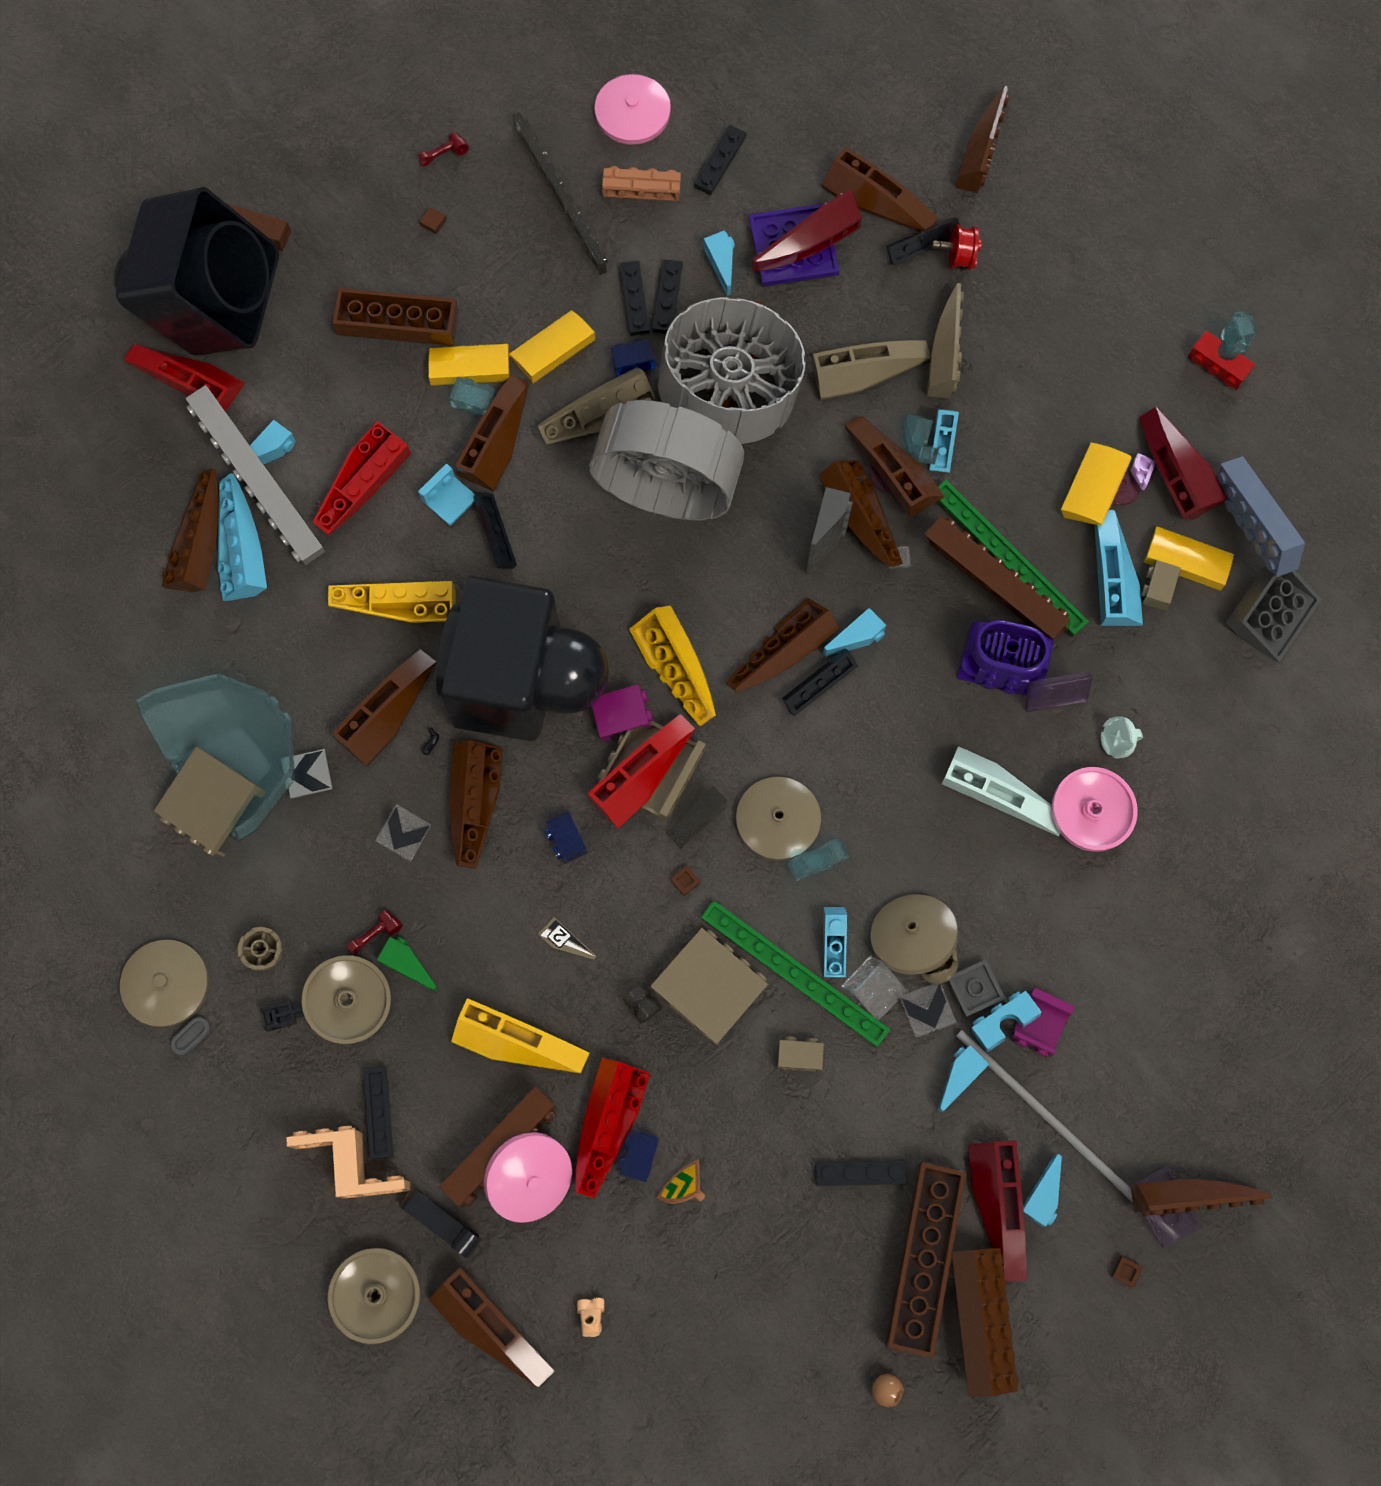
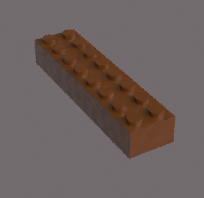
M940 516L925 534L927 543L1027 625L1038 629L1045 637L1052 639L1055 644L1070 627L1069 614L1060 607L1057 610L1052 605L1053 601L1044 594L1040 596L1036 592L1037 589L1028 581L1024 583L1020 579L1021 576L1015 570L1005 568V563L996 555L994 557L990 556L989 550L981 543H978V545L971 540L973 537L965 530L959 531L956 528L957 524L949 517L945 519Z
M923 1162L918 1164L885 1347L934 1358L966 1172Z

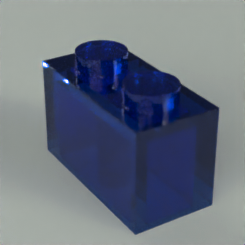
M638 339L632 343L617 344L611 347V358L617 377L636 367L642 371L655 369V358L649 339Z
M569 811L546 821L547 828L544 831L548 840H553L556 845L553 851L558 860L562 858L564 864L588 854Z
M634 1130L632 1135L628 1134L624 1146L628 1148L626 1157L621 1156L618 1170H621L620 1175L647 1183L659 1138Z

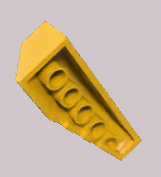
M671 605L653 609L629 630L650 668L658 672L660 680L668 684L672 689L671 693L684 703L683 707L699 726H702L716 716L699 660Z

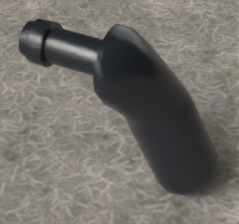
M433 728L428 729L433 737L423 748L422 752L424 755H429L439 740V734H436Z

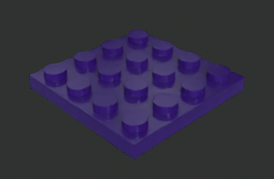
M822 204L750 214L749 223L756 255L763 252L809 217ZM832 245L811 257L795 263L759 272L763 287L839 275V267L835 248Z

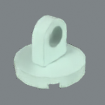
M1122 716L1109 718L1103 725L1105 727L1104 732H1101V743L1105 752L1116 759L1131 755L1137 741L1143 738L1141 729H1135L1133 723L1128 718Z

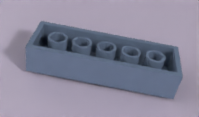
M1242 456L1220 464L1217 477L1227 497V500L1224 501L1225 508L1228 512H1231L1237 526L1242 528L1246 539L1254 545L1256 553L1263 558L1267 569L1272 571L1275 577L1298 570L1305 542L1245 458Z

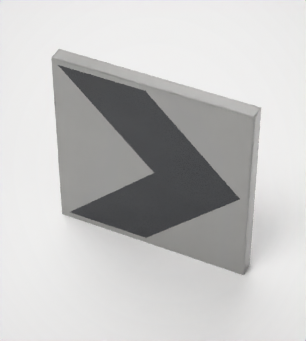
M325 749L283 758L291 799L333 789Z

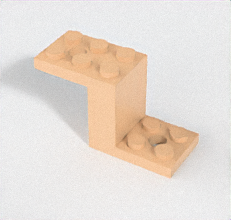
M352 1126L338 1127L336 1132L329 1129H318L316 1134L307 1133V1131L294 1132L293 1137H287V1147L293 1149L333 1145L336 1197L346 1199L411 1190L410 1182L404 1180V1177L401 1176L387 1177V1182H382V1180L378 1179L365 1180L362 1132L357 1131Z

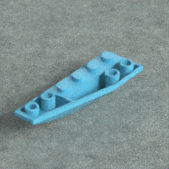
M232 473L219 482L218 573L223 601L254 597L267 589L262 550L256 526L241 487Z
M1109 510L1103 525H1095L1101 626H1142L1140 584L1115 510Z

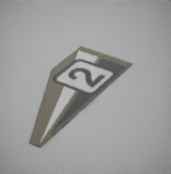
M555 917L538 933L552 948L593 960L597 957Z

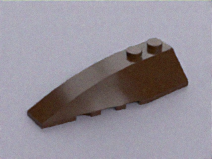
M808 598L773 628L775 630L771 637L766 636L762 641L763 646L758 651L754 650L749 655V662L741 664L725 683L735 692L758 685L780 674L812 651H815L827 638L833 636L834 632L840 627L828 609Z

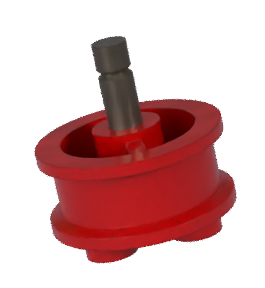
M956 224L953 228L950 242L933 241L932 249L949 250V267L951 269H955L956 266L965 267L966 270L975 269L977 265V252H980L982 241L978 240L979 229L976 226H972L970 229L961 228L960 225Z

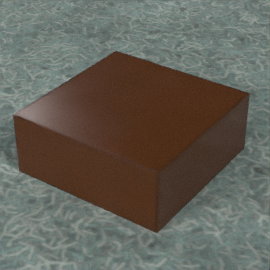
M429 207L419 223L420 226L437 234L447 219L446 215Z
M685 866L670 879L683 896L700 884V880L688 866Z
M1121 1256L1111 1277L1130 1288H1134L1143 1267Z

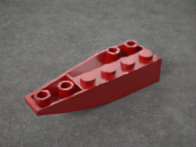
M377 421L351 449L315 516L313 524L328 536L339 528L379 490L410 456L411 452L408 444Z

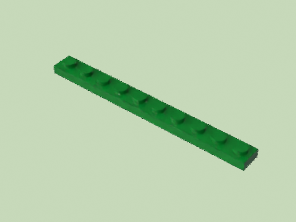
M947 480L938 486L944 495V498L938 501V503L978 543L983 544L989 550L988 553L992 557L995 555L1005 563V568L1015 570L1021 576L1020 579L1024 583L1028 581L1037 589L1036 592L1040 596L1044 594L1053 601L1052 605L1057 610L1060 607L1069 614L1070 627L1066 631L1072 637L1089 623Z
M713 901L702 915L701 919L876 1048L890 1031L888 1027L717 902Z

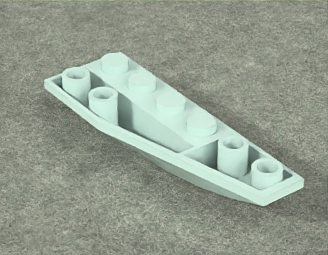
M958 746L942 785L1056 836L1060 835L1053 820L1052 805L997 763Z

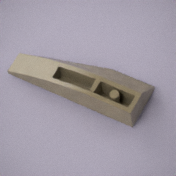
M961 283L956 284L950 295L935 334L929 362L927 397L951 399L952 392H956L957 383H959L960 370H958L962 356V353L959 352V338L961 336V326L959 325L963 309H960V303H963L964 291H961Z
M924 340L888 341L814 353L811 366L820 400L859 393L929 361L931 355L927 341Z
M636 367L570 403L537 427L545 444L555 443L599 432L607 410L618 403L626 404L627 401L634 400L656 401V398L644 371Z

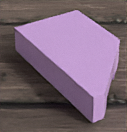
M1138 453L1130 471L1140 488L1144 490L1149 482L1156 461Z

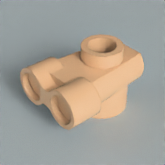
M594 1298L592 1300L581 1299L577 1301V1313L581 1315L582 1335L584 1337H596L602 1331V1324L600 1322L601 1312L604 1311V1299Z

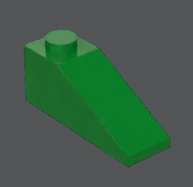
M389 937L377 961L437 993L438 987L413 951L407 946L408 942L400 937H397L396 940Z

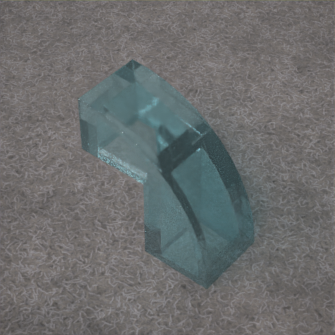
M906 414L904 420V440L908 452L918 462L935 465L939 449L927 444L933 420L922 416Z
M841 838L829 841L817 850L803 852L787 863L795 880L800 881L850 858V855Z

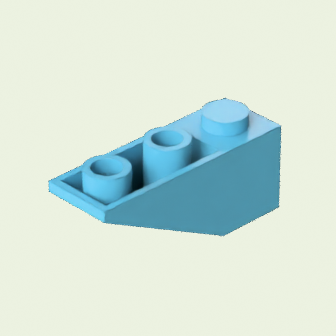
M824 907V977H846L847 912L845 907Z

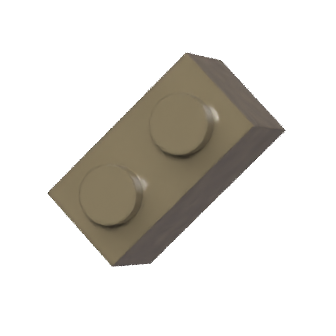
M1158 560L1153 567L1149 566L1146 578H1149L1147 585L1144 584L1141 591V596H1143L1142 604L1166 611L1171 604L1181 567Z
M784 1037V1040H779L777 1069L821 1072L823 1068L824 1043H819V1039L806 1038V1042L797 1041L796 1037Z

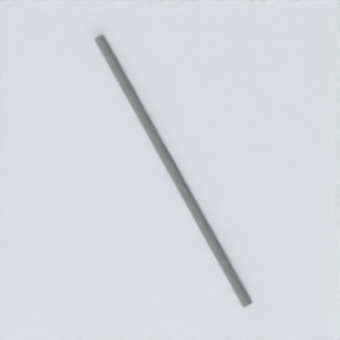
M963 1030L956 1035L967 1047L971 1045L989 1063L988 1067L1132 1201L1131 1189ZM1160 1215L1148 1216L1173 1241L1179 1236V1233Z

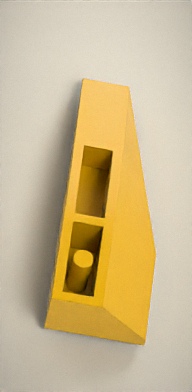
M452 581L329 586L328 589L329 607L409 623L446 622L451 607L456 604V589Z
M468 998L458 1017L451 1041L492 1060L580 1074L590 1054L555 1036Z

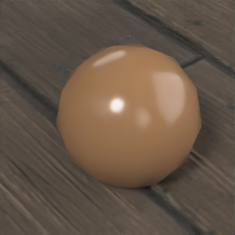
M889 1373L878 1376L872 1384V1395L875 1401L887 1408L894 1407L899 1403L904 1392L901 1381L895 1375Z

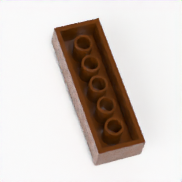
M338 288L332 324L337 335L454 346L459 309L456 299Z
M535 1086L439 1188L457 1206L462 1208L465 1206L470 1207L478 1199L476 1194L481 1189L484 1190L485 1171L496 1150L506 1141L517 1135L534 1132L540 1133L541 1130L539 1128L545 1122L549 1124L556 1117L555 1111L557 1107Z
M1001 1249L952 1252L969 1397H981L1018 1392V1377L1015 1369V1353L1012 1345V1329L1009 1321V1305L1006 1297V1281L1003 1273Z

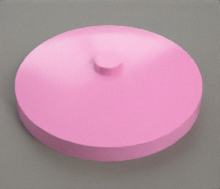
M636 74L619 76L609 81L599 91L595 100L596 121L603 133L617 142L624 144L645 143L656 138L666 128L670 119V100L664 88L649 77Z
M1086 767L1072 772L1061 781L1053 795L1052 816L1058 831L1069 843L1086 851L1102 852L1118 846L1129 837L1137 821V802L1131 788L1119 775L1104 768Z
M524 1133L509 1139L496 1150L487 1165L484 1175V1191L488 1202L499 1215L514 1222H531L548 1215L562 1202L570 1187L572 1166L568 1153L554 1138L542 1133Z

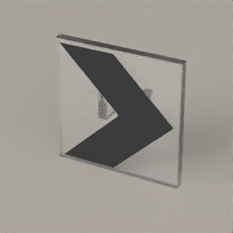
M395 804L375 841L411 862L431 824Z
M932 984L899 996L915 1038L957 1023L941 984Z

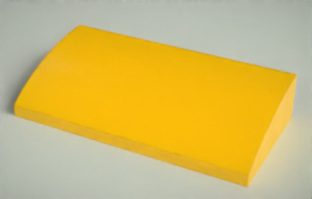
M571 310L509 353V356L532 383H535L595 340V332L580 316Z
M508 344L429 348V380L431 385L504 382L510 377Z
M1091 442L1061 508L1064 518L1102 526L1132 459L1131 456L1114 448Z
M1156 526L1143 563L1153 566L1158 560L1181 567L1179 576L1221 591L1226 585L1234 554Z

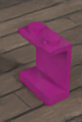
M637 684L603 694L592 705L599 736L604 742L611 741V735L646 726L647 729H652L651 722L654 719L651 710H647L646 702L649 699L646 690H642Z
M1034 988L1029 996L1042 1013L1040 1017L1024 1028L1017 1022L1010 1038L1015 1040V1044L1024 1048L1029 1046L1035 1049L1036 1054L1047 1058V1056L1051 1057L1055 1054L1056 1044L1075 1006Z

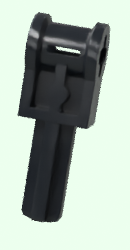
M291 1001L260 1009V1012L264 1015L266 1024L264 1030L266 1032L297 1024L296 1018L304 1016L302 1005L293 1006Z

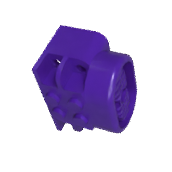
M993 620L987 623L975 621L971 624L967 633L957 679L980 684L986 689H1001L1007 694L1017 693L1039 698L1040 689L1048 672L1054 641L1045 637L1038 629L1005 620Z

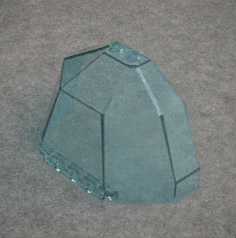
M220 673L156 688L136 700L139 714L167 760H172L170 766L177 775L197 746L266 791L262 798L254 795L229 833V836L240 842L257 831L295 780L291 733L292 720L286 712H281L278 708L279 703L273 696L270 697L266 691Z

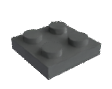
M986 959L957 972L948 981L965 1018L1006 999Z

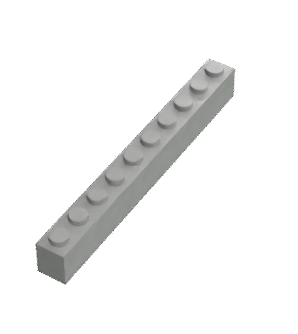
M205 385L185 398L189 404L186 408L193 417L197 415L201 420L198 424L204 433L209 431L212 436L209 440L216 449L220 447L224 452L221 456L227 465L232 463L235 468L233 473L237 479L245 481L247 486L244 488L250 497L255 496L259 502L256 505L263 514L265 512L268 513L270 516L268 522L273 529L276 530L278 528L282 533L279 537L286 546L290 544L294 549L291 553L296 561H302L306 566L325 553L322 545L208 387Z

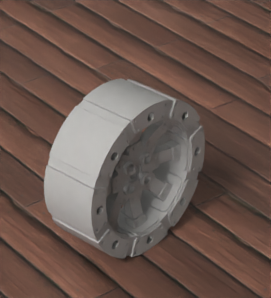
M729 297L713 298L698 302L688 307L683 313L681 312L673 320L667 331L658 372L660 398L663 403H668L671 407L678 408L680 406L714 420L722 425V429L725 431L729 430L741 444L759 441L772 435L778 427L781 428L792 413L805 371L804 348L792 326L779 317V314L761 304L739 298L729 299ZM708 349L711 355L704 356L694 354V352ZM748 352L751 353V354H753L754 356L758 357L759 359H755V360H754V359L748 354ZM689 367L701 370L702 374L690 379L681 380L679 371L680 368L687 369ZM769 373V375H773L777 386L761 379L758 374ZM704 388L706 390L714 389L711 400L708 402L699 398L694 393ZM749 392H756L766 398V401L769 403L768 406L763 405L761 408L756 409ZM729 395H731L733 400H736L739 408H725L722 405L724 400H727Z
M634 400L627 401L626 404L618 403L607 410L589 467L594 480L616 498L650 513L675 519L697 521L718 518L729 510L745 453L739 440L729 430L725 431L722 429V425L702 414L680 406L678 408L671 407L668 403Z

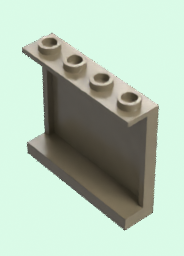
M652 721V729L642 726L628 730L626 734L622 733L617 743L619 744L617 751H612L608 758L609 765L607 769H602L598 776L599 782L664 726ZM689 739L650 800L640 809L667 822L703 756L706 744L699 740L696 743Z
M196 746L154 812L161 816L159 820L169 826L173 824L175 826L174 830L183 836L185 834L189 835V841L198 846L202 844L204 846L202 850L214 856L216 853L224 857L225 853L219 850L254 795L262 798L266 791Z
M701 928L655 980L650 989L717 1047L722 1038L764 989L766 990L768 984L766 983V977L758 971L754 973L749 968L751 965L744 958L740 957L738 959L733 955L734 950L726 943L723 945L716 940L718 937L711 930L707 929L705 931Z

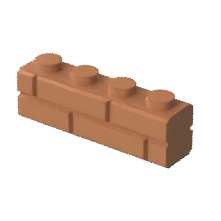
M616 166L604 168L603 197L665 201L680 200L681 172H676L675 170L664 172L657 171L656 169L638 170L634 167L619 169Z

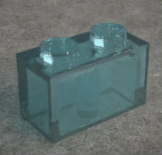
M1250 311L1232 314L1220 334L1227 355L1247 351L1258 333Z
M457 377L449 400L451 407L483 416L495 398L496 392L488 384L481 385L469 378L462 379Z

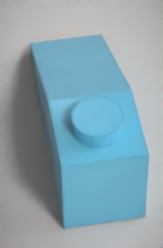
M724 230L704 238V251L726 295L729 296L731 295L732 257L735 245L732 237H728Z
M937 409L929 470L950 473L959 415L958 411Z
M273 420L250 447L262 464H266L291 451L296 441L290 431Z
M868 608L824 647L823 655L828 657L839 654L844 649L850 651L868 646L874 641L878 642L885 635L886 624Z
M971 1045L966 1049L962 1046L953 1055L956 1059L951 1064L937 1109L940 1113L989 1065Z
M1059 1154L1053 1155L1023 1204L1024 1216L1040 1227H1046L1047 1224L1050 1226L1057 1216L1054 1212L1058 1208L1062 1156Z

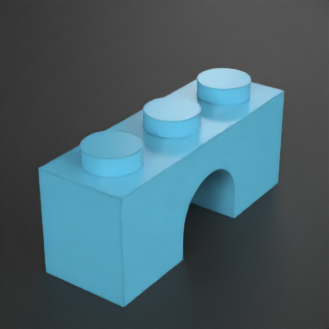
M1019 991L1008 998L1010 1002L1004 1006L1002 1004L997 1005L990 1011L991 1015L986 1018L981 1016L972 1023L974 1026L971 1032L986 1053L1005 1041L1006 1036L1000 1029L1001 1021L1008 1018L1014 1019L1024 1028L1040 1017L1041 1010L1026 991L1021 994Z

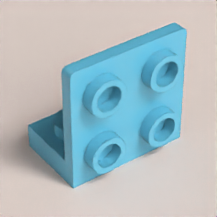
M445 464L418 491L421 501L450 526L475 502L473 498L475 494L455 478L453 469L448 464Z

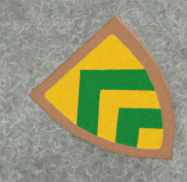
M697 1159L674 1174L663 1186L656 1198L670 1204L682 1203L693 1197L698 1201H702L705 1198V1194L700 1190L699 1160Z

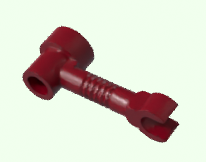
M454 132L449 136V142L441 147L419 153V162L425 167L434 158L451 149L458 156H462L468 152L469 145L457 132Z
M385 910L378 916L379 923L360 938L351 941L346 947L355 955L381 931L385 930L389 936H392L401 930L403 924L398 918H394L389 910Z

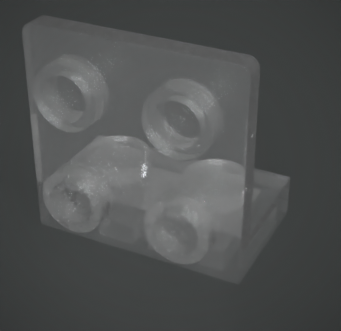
M869 956L841 986L846 993L856 997L878 1021L907 991L884 962L872 956Z

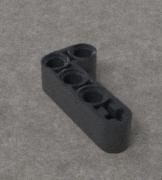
M414 1187L411 1188L399 1205V1207L447 1242L451 1248L465 1258H469L482 1241L481 1237Z

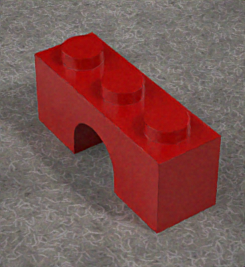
M1206 331L1194 345L1188 357L1195 364L1201 365L1208 370L1211 375L1217 376L1224 381L1227 386L1237 390L1256 364L1240 353L1233 360L1227 361L1222 359L1218 354L1222 341Z

